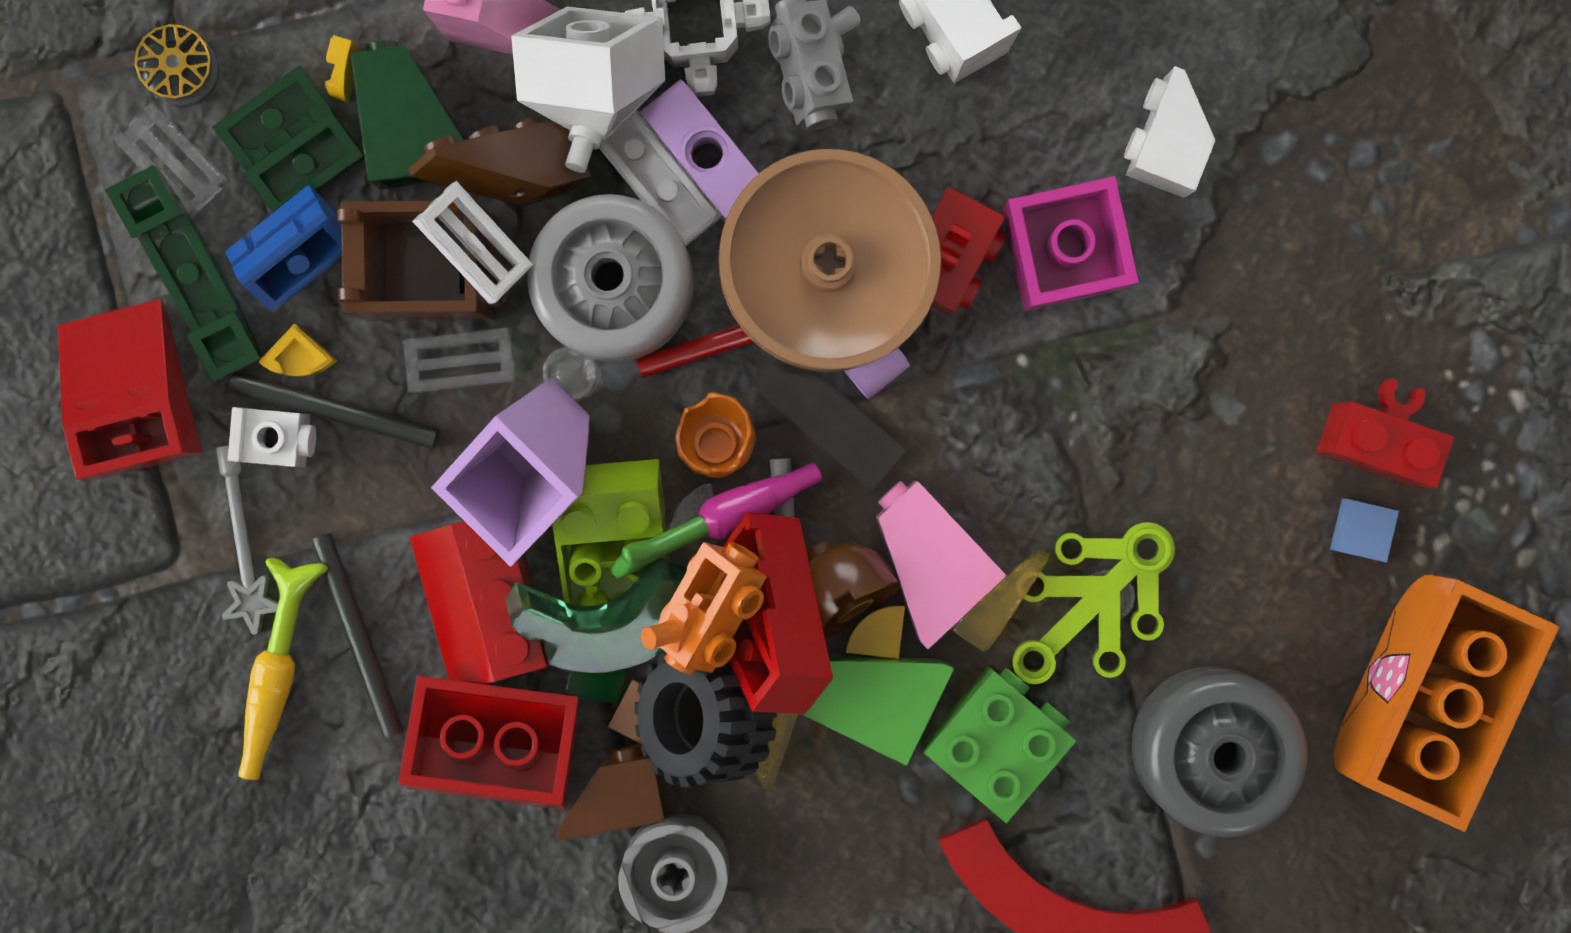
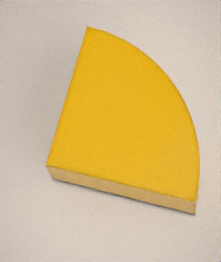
M335 35L330 39L326 61L335 65L330 80L325 81V87L331 98L348 103L354 85L351 53L362 50L351 40Z
M294 323L261 358L259 363L275 373L292 377H308L327 370L338 360L299 324Z
M883 606L865 616L851 632L846 645V653L899 659L905 606Z

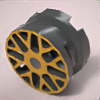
M168 24L157 27L143 37L136 49L135 68L138 78L157 98L172 106L187 108L200 104L201 100L210 93H213L218 84L220 66L216 53L198 33L185 26ZM147 41L152 44L150 48L146 45ZM143 48L148 51L145 56H141ZM140 62H144L143 68H140Z

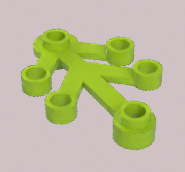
M1143 522L1132 526L1123 538H1083L1072 532L1062 534L1056 540L1055 554L1065 564L1075 565L1082 562L1084 558L1119 559L1120 561L1105 576H1050L1033 569L1027 570L1020 575L1017 589L1021 597L1026 601L1039 602L1045 597L1082 598L1039 641L1027 640L1015 649L1012 664L1016 675L1022 681L1029 684H1040L1047 681L1055 671V655L1098 614V648L1092 657L1093 666L1103 677L1114 678L1119 676L1126 666L1125 656L1120 650V591L1136 576L1138 610L1131 616V630L1142 640L1150 641L1158 638L1164 629V620L1159 614V573L1168 568L1175 553V545L1170 533L1158 524ZM1072 538L1079 541L1081 551L1077 557L1069 559L1063 556L1061 546L1065 540ZM1143 539H1152L1157 547L1155 555L1149 559L1141 558L1137 552V546ZM1030 576H1037L1043 581V590L1038 595H1028L1023 589L1024 581ZM1145 614L1153 615L1157 621L1155 630L1148 634L1141 633L1137 627L1139 618ZM1030 651H1037L1043 655V664L1037 670H1030L1023 664L1024 656ZM1111 651L1118 655L1119 663L1115 669L1106 671L1100 667L1099 659L1103 653Z

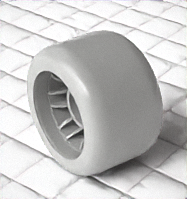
M604 194L575 201L557 212L545 224L531 249L529 261L533 265L527 271V284L536 315L556 340L588 358L606 362H623L651 354L661 348L676 334L691 307L694 293V272L690 255L682 237L661 212L635 198ZM610 262L621 265L624 271L622 283L611 291L600 290L595 283L597 270L603 264Z

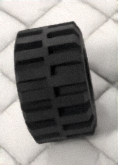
M666 652L659 655L658 662L651 663L645 670L647 680H640L637 689L640 698L639 702H635L634 714L638 715V725H635L636 735L642 739L641 751L645 758H651V768L657 775L664 774L666 782L672 785L681 784V787H697L744 779L746 775L754 774L759 769L758 762L766 761L771 752L767 744L775 740L777 729L772 727L773 718H777V713L752 712L730 661L721 667L715 668L713 673L696 670L693 675H688L673 668L665 661Z

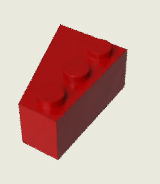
M747 512L723 547L726 548L729 542H733L753 552L759 558L754 568L767 578L760 588L764 595L760 609L752 617L742 620L732 638L736 642V650L729 661L752 712L806 714L833 680V674L800 519Z

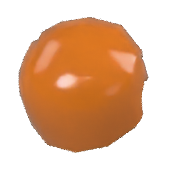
M716 392L707 393L705 399L684 409L680 418V425L677 427L675 434L678 456L694 474L712 478H722L742 468L749 461L757 440L754 422L749 412L735 397Z

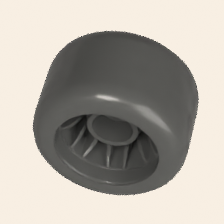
M1213 666L1198 667L1180 672L1168 678L1147 697L1137 714L1133 727L1131 742L1133 763L1137 776L1147 794L1178 823L1204 835L1224 838L1240 837L1268 827L1283 816L1292 806L1302 789L1308 768L1306 735L1291 705L1269 685L1233 669ZM1233 742L1235 744V751L1232 759L1225 766L1216 768L1214 763L1216 749L1223 743Z

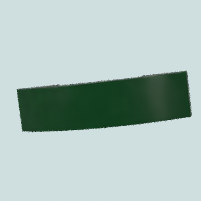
M152 165L104 189L131 238H138L191 332L186 336L212 382L261 359L262 355L225 275L186 208L157 166Z

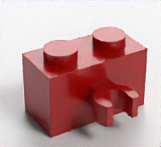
M947 187L932 215L940 243L941 267L938 287L931 307L948 316L953 315L958 306L966 310L969 308L982 281L974 278L976 271L983 259L991 263L993 262L1007 234L999 231L1005 216L950 187Z
M1386 379L1378 390V401L1382 407L1381 411L1353 401L1333 403L1316 451L1317 454L1415 488L1438 487L1455 437L1408 421L1409 416L1422 407L1425 401L1424 389L1412 388L1407 402L1402 405L1396 401L1394 395L1398 386V380Z

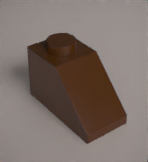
M641 744L627 745L610 751L611 758L603 760L557 828L558 841L664 822L668 811L661 775H657L651 768L652 760L651 758L644 757L641 751Z

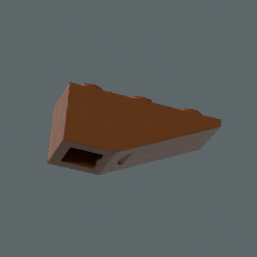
M541 115L525 119L517 123L513 129L503 132L499 125H494L473 133L468 140L457 142L453 135L436 139L424 146L425 154L408 168L412 177L449 186L457 181L467 192L522 207L565 196L591 177L588 167L586 172L579 173L565 166L572 144L568 139L570 130L552 120L545 122Z

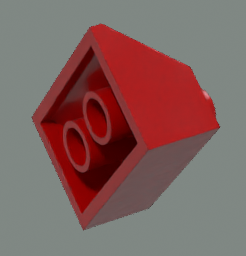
M465 521L410 537L449 680L485 684L546 668L555 661L525 553L510 567Z
M417 676L398 784L408 790L567 810L575 758L579 697Z

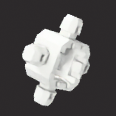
M652 0L653 12H645L644 7L624 12L662 17L664 60L674 68L688 67L684 69L687 86L696 97L709 96L715 93L717 88V67L711 64L728 62L739 48L736 28L746 27V32L764 29L771 24L768 0H743V2L736 3L733 0H720L724 37L715 38L716 43L701 42L680 46L679 42L671 43L668 3L676 2V0Z

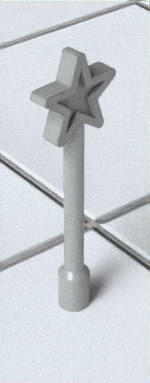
M222 446L216 448L220 474L225 477L241 582L237 580L227 582L235 602L222 614V618L227 620L243 617L251 634L255 635L262 631L264 614L276 612L278 601L267 596L270 579L268 575L260 576L255 581L238 477L242 471L241 463L227 461L229 446Z

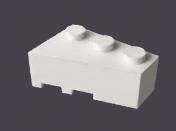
M899 0L900 8L913 29L920 26L930 42V45L926 46L925 49L932 65L940 75L947 72L953 84L1008 53L1021 30V26L1013 15L1002 20L991 0Z

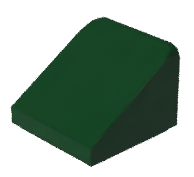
M585 641L577 642L565 695L576 696L579 699L620 704L631 651Z

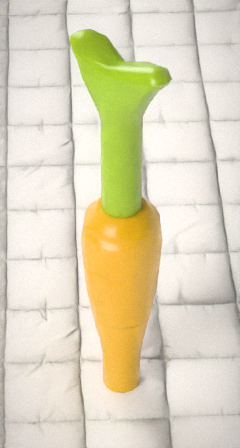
M266 559V565L276 580L280 595L268 649L256 657L251 670L245 710L243 756L238 776L248 780L260 779L265 755L277 730L294 680L295 663L289 654L300 603L307 590L328 570V567L322 563L307 564L292 569L280 559Z

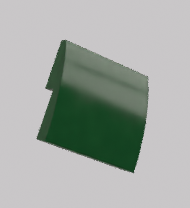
M301 65L212 126L245 170L243 174L273 213L306 186L310 185L316 190L364 156L350 133Z

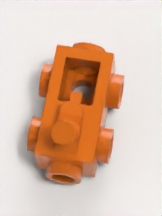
M703 542L698 553L690 560L687 572L671 601L662 610L658 624L643 628L641 640L645 648L652 650L660 647L667 653L664 657L665 661L673 668L688 675H693L696 670L713 673L715 668L725 665L735 653L736 642L732 638L743 619H748L756 614L763 603L764 595L760 588L767 577L754 568L759 558L750 550L733 542H729L726 548Z

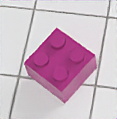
M1115 176L1009 199L1001 208L1002 215L1005 216L1004 225L1024 312L1128 289L1139 283Z

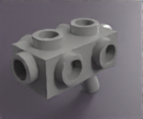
M782 0L775 5L777 17L770 24L769 46L783 73L782 95L784 102L790 112L793 113L796 126L806 124V128L809 131L830 127L838 122L837 117L853 103L841 57L844 52L841 36L860 24V16L852 6H848L831 17L826 0L806 2V0Z

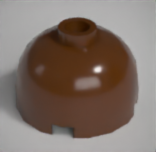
M824 541L807 551L825 639L854 625L855 622L851 619L865 611L868 607L870 612L881 607L900 588V583L888 562L879 552L865 544L845 542L833 547L830 541Z

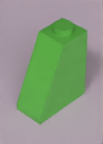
M829 655L833 680L806 714L801 715L907 766L954 668L950 663L939 658L899 657V659L886 657Z

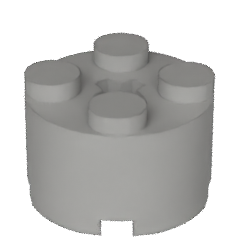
M668 813L664 822L642 825L631 838L620 866L618 884L625 907L638 921L644 922L660 932L686 933L701 927L711 919L725 896L729 876L728 851L719 833L704 818L698 815ZM675 863L677 868H685L682 881H676L673 874L664 875L667 864Z

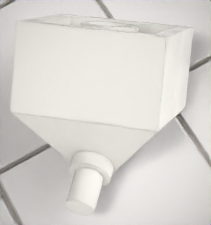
M565 7L511 36L517 101L570 130L568 139L572 144L565 166L575 172H586L592 151L599 149L601 141L607 139L665 82L662 17Z

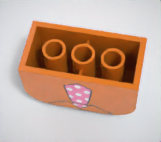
M1435 575L1420 577L1408 588L1395 607L1346 712L1334 749L1335 769L1369 789L1465 832L1560 626L1460 580Z

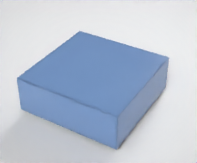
M1342 499L1330 550L1387 563L1399 511L1350 499Z

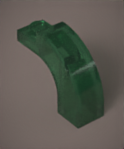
M661 557L645 567L635 583L624 594L612 601L593 606L569 604L516 581L505 598L511 625L526 639L535 642L543 640L550 665L571 671L588 673L609 672L629 668L646 662L664 652L660 647L652 650L645 648L641 640V632L645 627L658 624L662 610L671 601L687 572V568Z

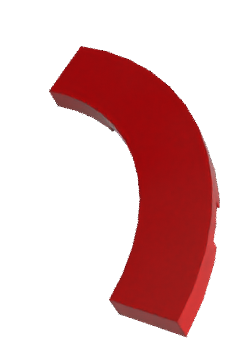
M986 817L937 838L951 866L967 889L990 913L1016 933H1212L1200 905L1194 897L1158 908L1119 912L1098 909L1051 891L1031 877L1008 854L995 836Z

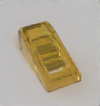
M1039 549L1036 553L1028 556L980 599L970 611L951 627V630L983 652L989 650L1049 561V554Z

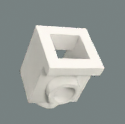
M232 407L227 461L306 467L307 457L313 456L316 446V428L314 425H310L311 415ZM272 427L278 433V442L275 446L269 448L266 446L267 429Z

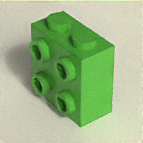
M987 666L920 746L926 756L1007 823L1075 744L1076 740L1065 731L1071 722L1047 701L1041 709L1029 701L1024 695L1030 687L1006 667L999 675L990 666Z

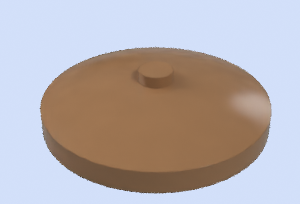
M817 149L800 152L773 163L754 177L741 191L733 203L724 224L719 247L718 265L722 291L727 305L739 326L753 342L773 357L787 364L813 371L836 372L856 369L874 363L896 350L913 334L927 315L934 300L940 277L941 254L937 230L927 206L917 191L900 174L884 163L857 152L839 149Z

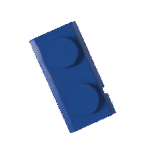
M308 185L252 229L247 237H242L225 251L233 266L234 273L242 286L269 311L274 312L342 258V224L337 222V212Z

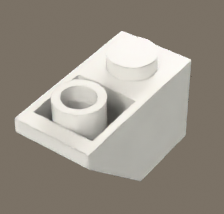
M1175 66L1163 80L1154 79L1143 105V108L1151 112L1144 130L1136 127L1132 133L1124 153V158L1131 160L1126 176L1185 198L1196 191L1215 143V138L1186 71Z

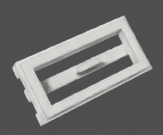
M457 181L450 184L440 197L436 198L423 213L419 214L412 221L489 304L496 303L533 265ZM454 202L513 268L507 272L447 206ZM436 217L448 227L498 281L496 285L434 220Z

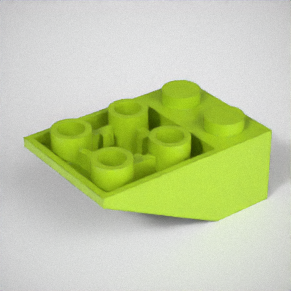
M659 459L585 465L582 494L552 524L569 636L642 631L645 627L658 624L662 610L672 599L669 554L657 559L644 569L619 579L613 575L612 567L617 558L622 554L624 546L651 539L667 531Z

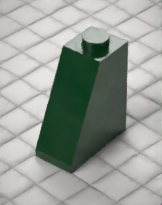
M391 40L366 44V51L351 53L367 180L378 189L431 183L427 180L412 177L408 170L410 166L425 154L424 146L445 136L453 135L457 142L466 140L416 58L405 46H398V42Z

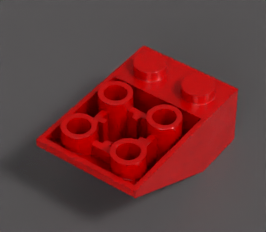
M163 299L58 325L62 426L76 480L103 479L202 453Z

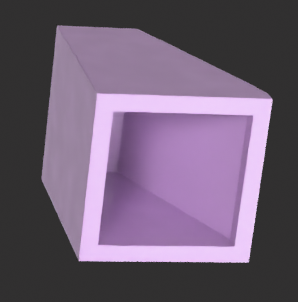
M551 377L497 414L431 488L511 567L582 494L590 415Z

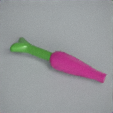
M812 462L792 472L748 483L745 486L730 489L706 500L700 508L698 517L651 539L624 546L622 554L617 558L612 567L613 575L619 579L640 571L657 559L705 536L718 540L730 537L747 512L769 514L800 491L822 481L819 468Z

